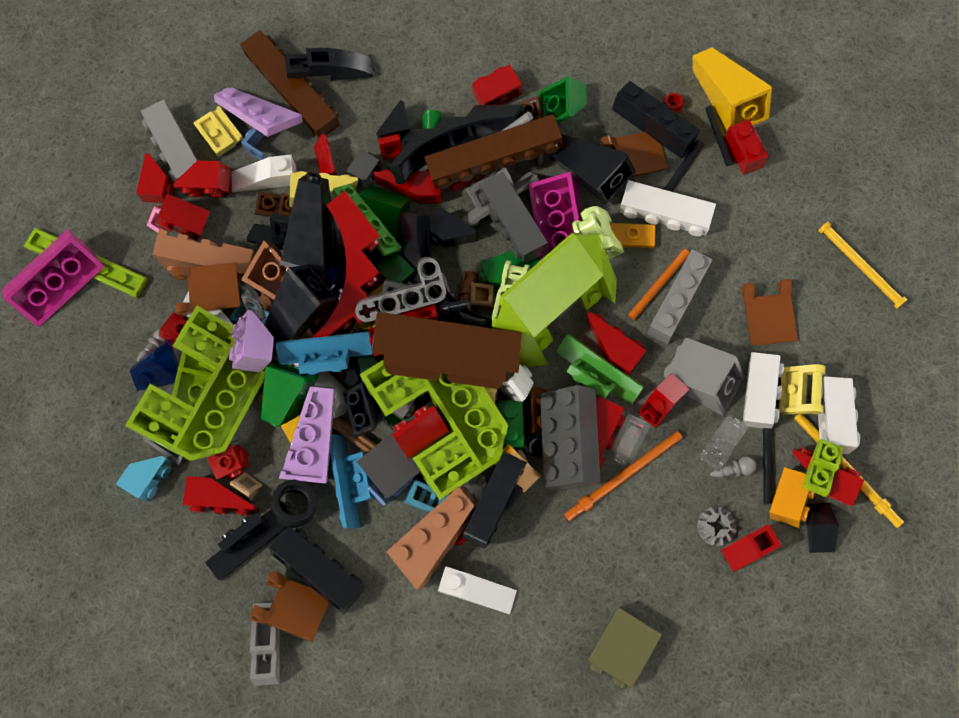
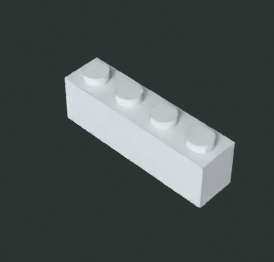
M628 180L619 213H623L625 217L631 219L636 217L645 219L647 223L653 225L658 223L664 224L671 230H686L693 236H706L716 204Z

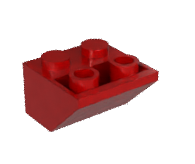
M196 161L174 182V187L182 190V194H189V197H202V194H207L213 198H224V194H231L232 168L220 161Z
M426 405L413 414L415 416L413 420L407 422L404 419L393 427L395 432L392 433V436L408 459L449 431L434 406L429 409Z

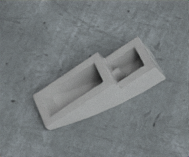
M272 603L253 604V607L257 605L269 611ZM252 621L250 680L255 686L279 684L280 629L268 624Z

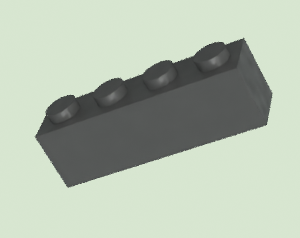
M504 172L480 183L481 193L478 194L479 199L484 206L488 205L491 210L489 214L495 224L499 223L501 227L500 232L504 240H509L512 244L511 250L517 260L520 258L525 265L548 253V242Z

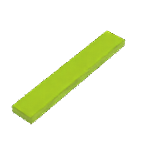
M34 228L24 247L41 254L57 237ZM97 256L105 267L93 279L138 299L149 279Z

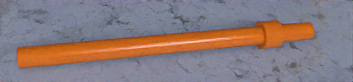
M676 431L589 496L584 495L577 501L578 504L563 514L565 518L570 522L583 511H589L594 507L593 504L683 439L682 435Z

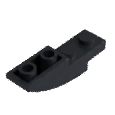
M306 48V54L284 55L287 79L330 75V80L373 77L370 57L353 51L334 48Z
M350 357L348 369L342 370L347 389L343 395L354 435L359 437L377 428L378 404L374 397L370 395L360 376L361 370L357 358Z

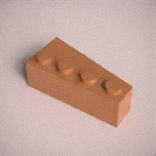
M159 229L152 255L168 273L172 274L173 267H197L236 262L238 283H245L241 279L256 255L252 249L224 243L222 247H218V244L211 240L202 239V241L196 242L188 238V235L178 234V238L168 236L167 231Z

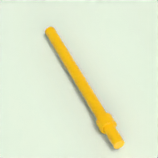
M798 414L794 419L818 443L820 439L819 431L803 414ZM842 456L839 467L843 471L847 467L855 470ZM864 480L860 490L873 502L874 508L880 515L884 514L896 528L901 526L904 521L894 512L886 498L882 499Z

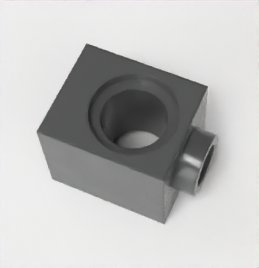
M360 150L346 171L348 175L358 177L357 184L368 188L375 179L374 172H380L382 168L379 158L375 154Z

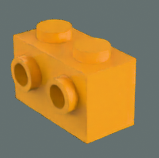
M784 467L770 509V519L798 528L801 521L806 522L810 510L809 507H806L808 498L813 499L815 493L802 488L805 473Z

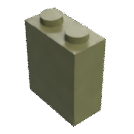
M618 607L587 659L591 663L589 668L601 676L604 672L613 677L611 682L623 690L626 686L633 688L662 634Z

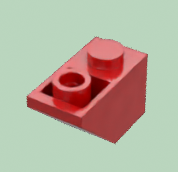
M671 373L656 387L638 413L645 421L656 428L681 401L690 388Z
M767 524L720 551L732 571L735 572L782 545L770 525Z

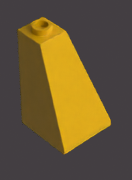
M713 47L693 55L692 70L726 130H728L729 126L747 119L751 121L752 125L769 119L772 87Z

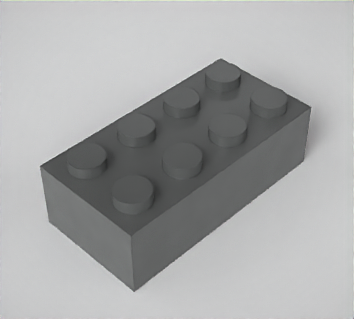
M575 385L541 393L544 488L569 490L601 485L595 390Z

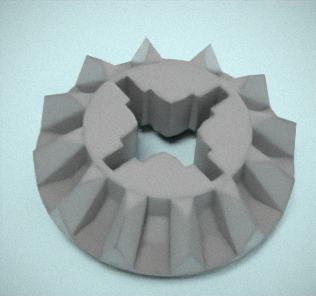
M710 507L699 516L697 530L700 537L706 543L713 546H722L729 543L737 532L736 520L731 515V512L722 507ZM720 516V525L727 529H720L715 536L714 527L707 523H715Z

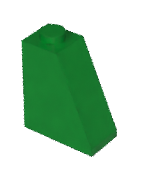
M511 250L480 262L481 271H478L483 284L494 285V289L499 290L506 261H512V265L524 267V264L520 258L518 260L515 258ZM538 258L527 263V265H530V269L539 262Z
M279 362L266 366L261 420L270 422L272 426L281 427L283 424L296 418L306 400L310 386L315 385L319 374H300L298 367L290 364L281 365Z

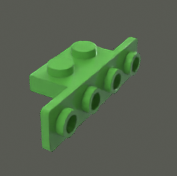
M350 184L333 189L332 193L335 197L346 191L381 236L378 239L379 244L372 249L373 252L379 250L383 256L400 252L402 248Z
M571 334L565 336L556 351L560 356L572 363L567 373L576 382L583 383L587 387L594 389L596 396L605 399L613 392L632 405L644 388L641 383Z

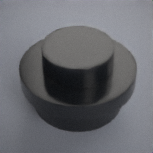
M532 433L526 437L524 448L529 455L540 456L543 454L542 434Z

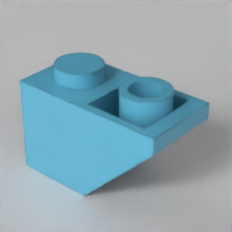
M164 456L131 463L116 485L146 502L156 494L158 490L157 485L160 480L169 475L173 462Z

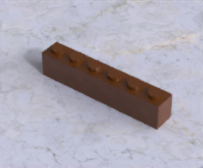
M259 30L240 44L245 56L292 110L302 114V121L318 139L321 134L327 136L340 126L338 121L339 114L333 106L329 108L326 105L324 96L320 92L316 93L313 90L314 87L307 77L304 79L303 77L287 79L284 59L286 53L282 49L278 50L275 47L276 43L270 35L265 36Z
M554 114L425 156V160L435 189H445L459 181L466 182L481 174H491L496 169L502 167H512L517 162L523 160H533L538 155L544 153H554L563 147L562 136Z

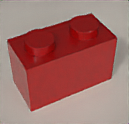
M509 64L505 67L497 68L493 73L485 77L478 78L472 83V92L479 105H503L522 95V83Z
M747 119L729 126L725 139L742 174L745 175L763 168L769 156L751 121Z
M166 194L155 224H158L162 230L168 232L173 230L180 234L188 235V238L192 240H198L210 211Z

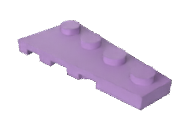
M225 88L221 92L214 94L217 104L267 137L302 123V114L234 88Z
M310 386L279 479H296L317 483L328 482L336 388Z

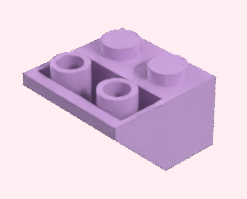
M247 310L243 317H239L238 323L233 325L232 338H235V344L230 349L229 360L233 361V369L260 373L272 361L274 337L254 312Z

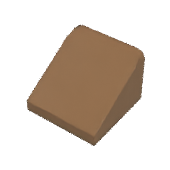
M471 282L470 305L491 311L494 285Z

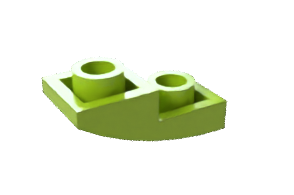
M820 438L809 463L802 488L826 497L830 493L834 473L839 469L844 448Z

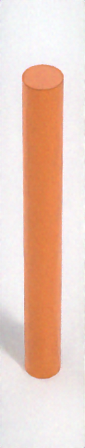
M687 249L681 251L629 312L628 317L633 321L636 320L686 261L690 254Z

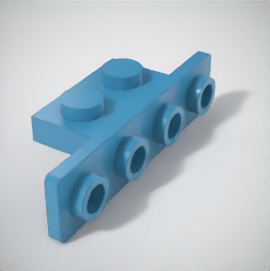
M369 332L276 342L275 345L281 365L299 363L300 374L308 373L310 375L324 371L339 372L348 369L350 357L373 354L369 342Z
M332 434L330 455L332 473L336 484V496L340 508V520L343 528H360L357 504L376 498L368 490L373 485V481L357 463L368 452H359L348 456L345 437Z

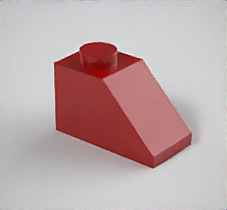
M145 153L136 194L143 202L163 203L166 194L174 195V186L152 156Z

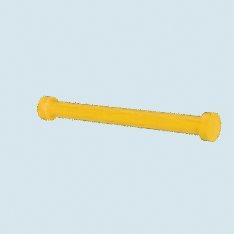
M829 221L818 230L821 234L824 233L895 303L894 307L896 309L908 300L905 296L902 298L830 227L832 224Z

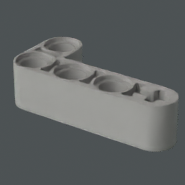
M424 257L418 262L417 270L421 283L359 300L355 308L357 318L363 322L376 320L377 308L370 310V315H365L364 312L360 313L365 304H367L368 308L375 307L374 301L377 300L380 311L390 314H399L442 301L446 295V288L438 262L431 257ZM426 262L434 263L435 269L433 273L424 274L422 272L423 264ZM432 285L441 287V292L436 297L428 294V290ZM410 291L418 293V300L414 303H408L405 300L406 294ZM393 298L396 301L395 307L385 309L382 305L384 299Z

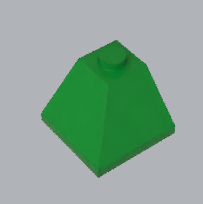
M570 76L537 92V96L541 97L544 117L554 114L557 124L574 116L587 105L586 85Z

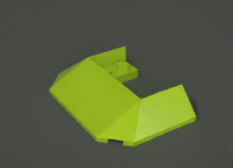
M571 233L501 295L499 301L501 309L498 317H494L492 327L494 329L522 333L519 363L521 366L548 365L542 351L554 340L547 326L577 299L585 310L591 308L603 296L615 304L617 279L600 236L596 233H589V235Z
M197 305L173 344V347L213 369L193 406H190L156 386L149 384L125 427L189 461L223 453L226 451L263 383L266 367L260 373L233 369V361L229 360L230 349L235 344V338H232L233 326Z
M383 360L360 374L370 395L374 397L385 416H388L426 392L451 433L412 458L423 474L424 480L439 500L499 461L503 452L502 448L508 424L484 387L452 383L448 380V374L441 373L440 378L437 380L388 374L385 370V365H383Z

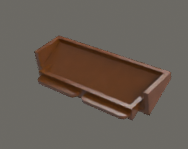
M377 312L371 351L375 354L384 355L383 365H385V370L388 374L437 380L440 378L441 373L448 374V380L452 383L498 389L502 386V382H506L507 372L519 373L522 333Z

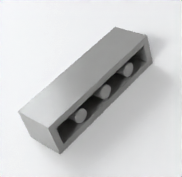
M163 99L141 110L144 117L141 122L147 132H152L153 136L150 139L156 149H161L162 153L159 156L165 166L169 164L171 170L168 173L175 182L198 160L170 108Z
M693 249L691 250L652 321L647 333L648 335L666 344L669 343L713 259Z

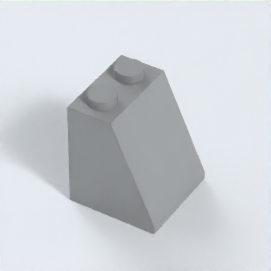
M685 338L683 343L677 347L675 357L671 364L666 366L663 376L666 379L671 373L690 388L685 394L686 396L724 416L745 378L735 355L689 338Z

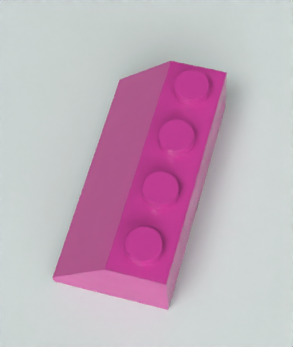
M571 172L528 184L534 222L548 242V253L541 256L540 260L571 233H575L572 226L574 221H582L580 214L583 211L579 183Z
M67 229L2 288V296L5 301L36 326L40 327L105 266L80 238L70 229Z

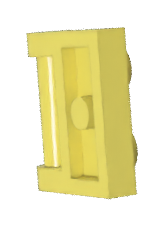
M824 365L784 367L781 378L782 391L779 413L783 415L823 414L821 396L822 377L825 374ZM813 374L811 404H806L808 375Z

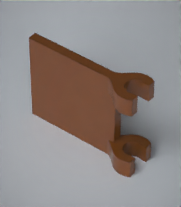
M645 132L620 137L605 136L601 138L602 143H599V145L625 152L629 156L636 170L632 177L669 169L661 144Z
M236 262L172 268V275L176 281L188 280L190 302L175 303L176 313L179 316L192 314L197 305L206 311L241 307Z
M783 279L777 283L779 294L755 297L754 283H746L741 286L751 346L798 341L791 299L790 279Z
M271 570L267 578V585L279 590L269 611L254 605L250 613V620L268 624L313 642L329 602L312 588L287 579L279 572Z

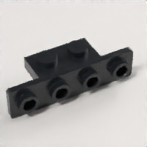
M272 213L270 217L271 227L254 224L246 237L247 242L261 245L265 240L283 251L290 217Z
M280 501L282 511L288 515H293L286 505ZM271 509L263 516L258 513L254 515L249 514L241 521L242 525L236 530L231 529L222 536V541L218 543L221 550L206 561V565L218 580H223L286 528L275 520Z

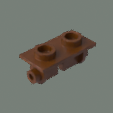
M532 386L524 400V411H531L530 415L525 416V432H528V435L532 433L542 434L540 394L545 393L546 389Z

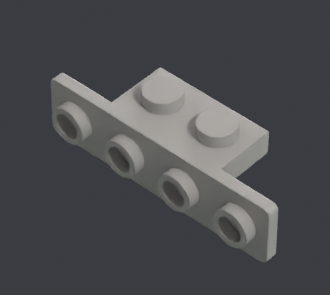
M505 167L496 169L466 189L476 208L461 217L460 220L474 227L481 222V219L490 215L489 211L491 210L488 205L484 206L478 196L481 193L480 183L504 172L516 193L519 194L522 191L529 190L528 184L539 181V177L528 172L513 182Z

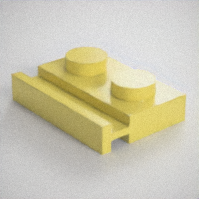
M220 106L216 107L217 110L210 111L194 122L195 127L218 158L234 148L236 143L243 141L242 135Z

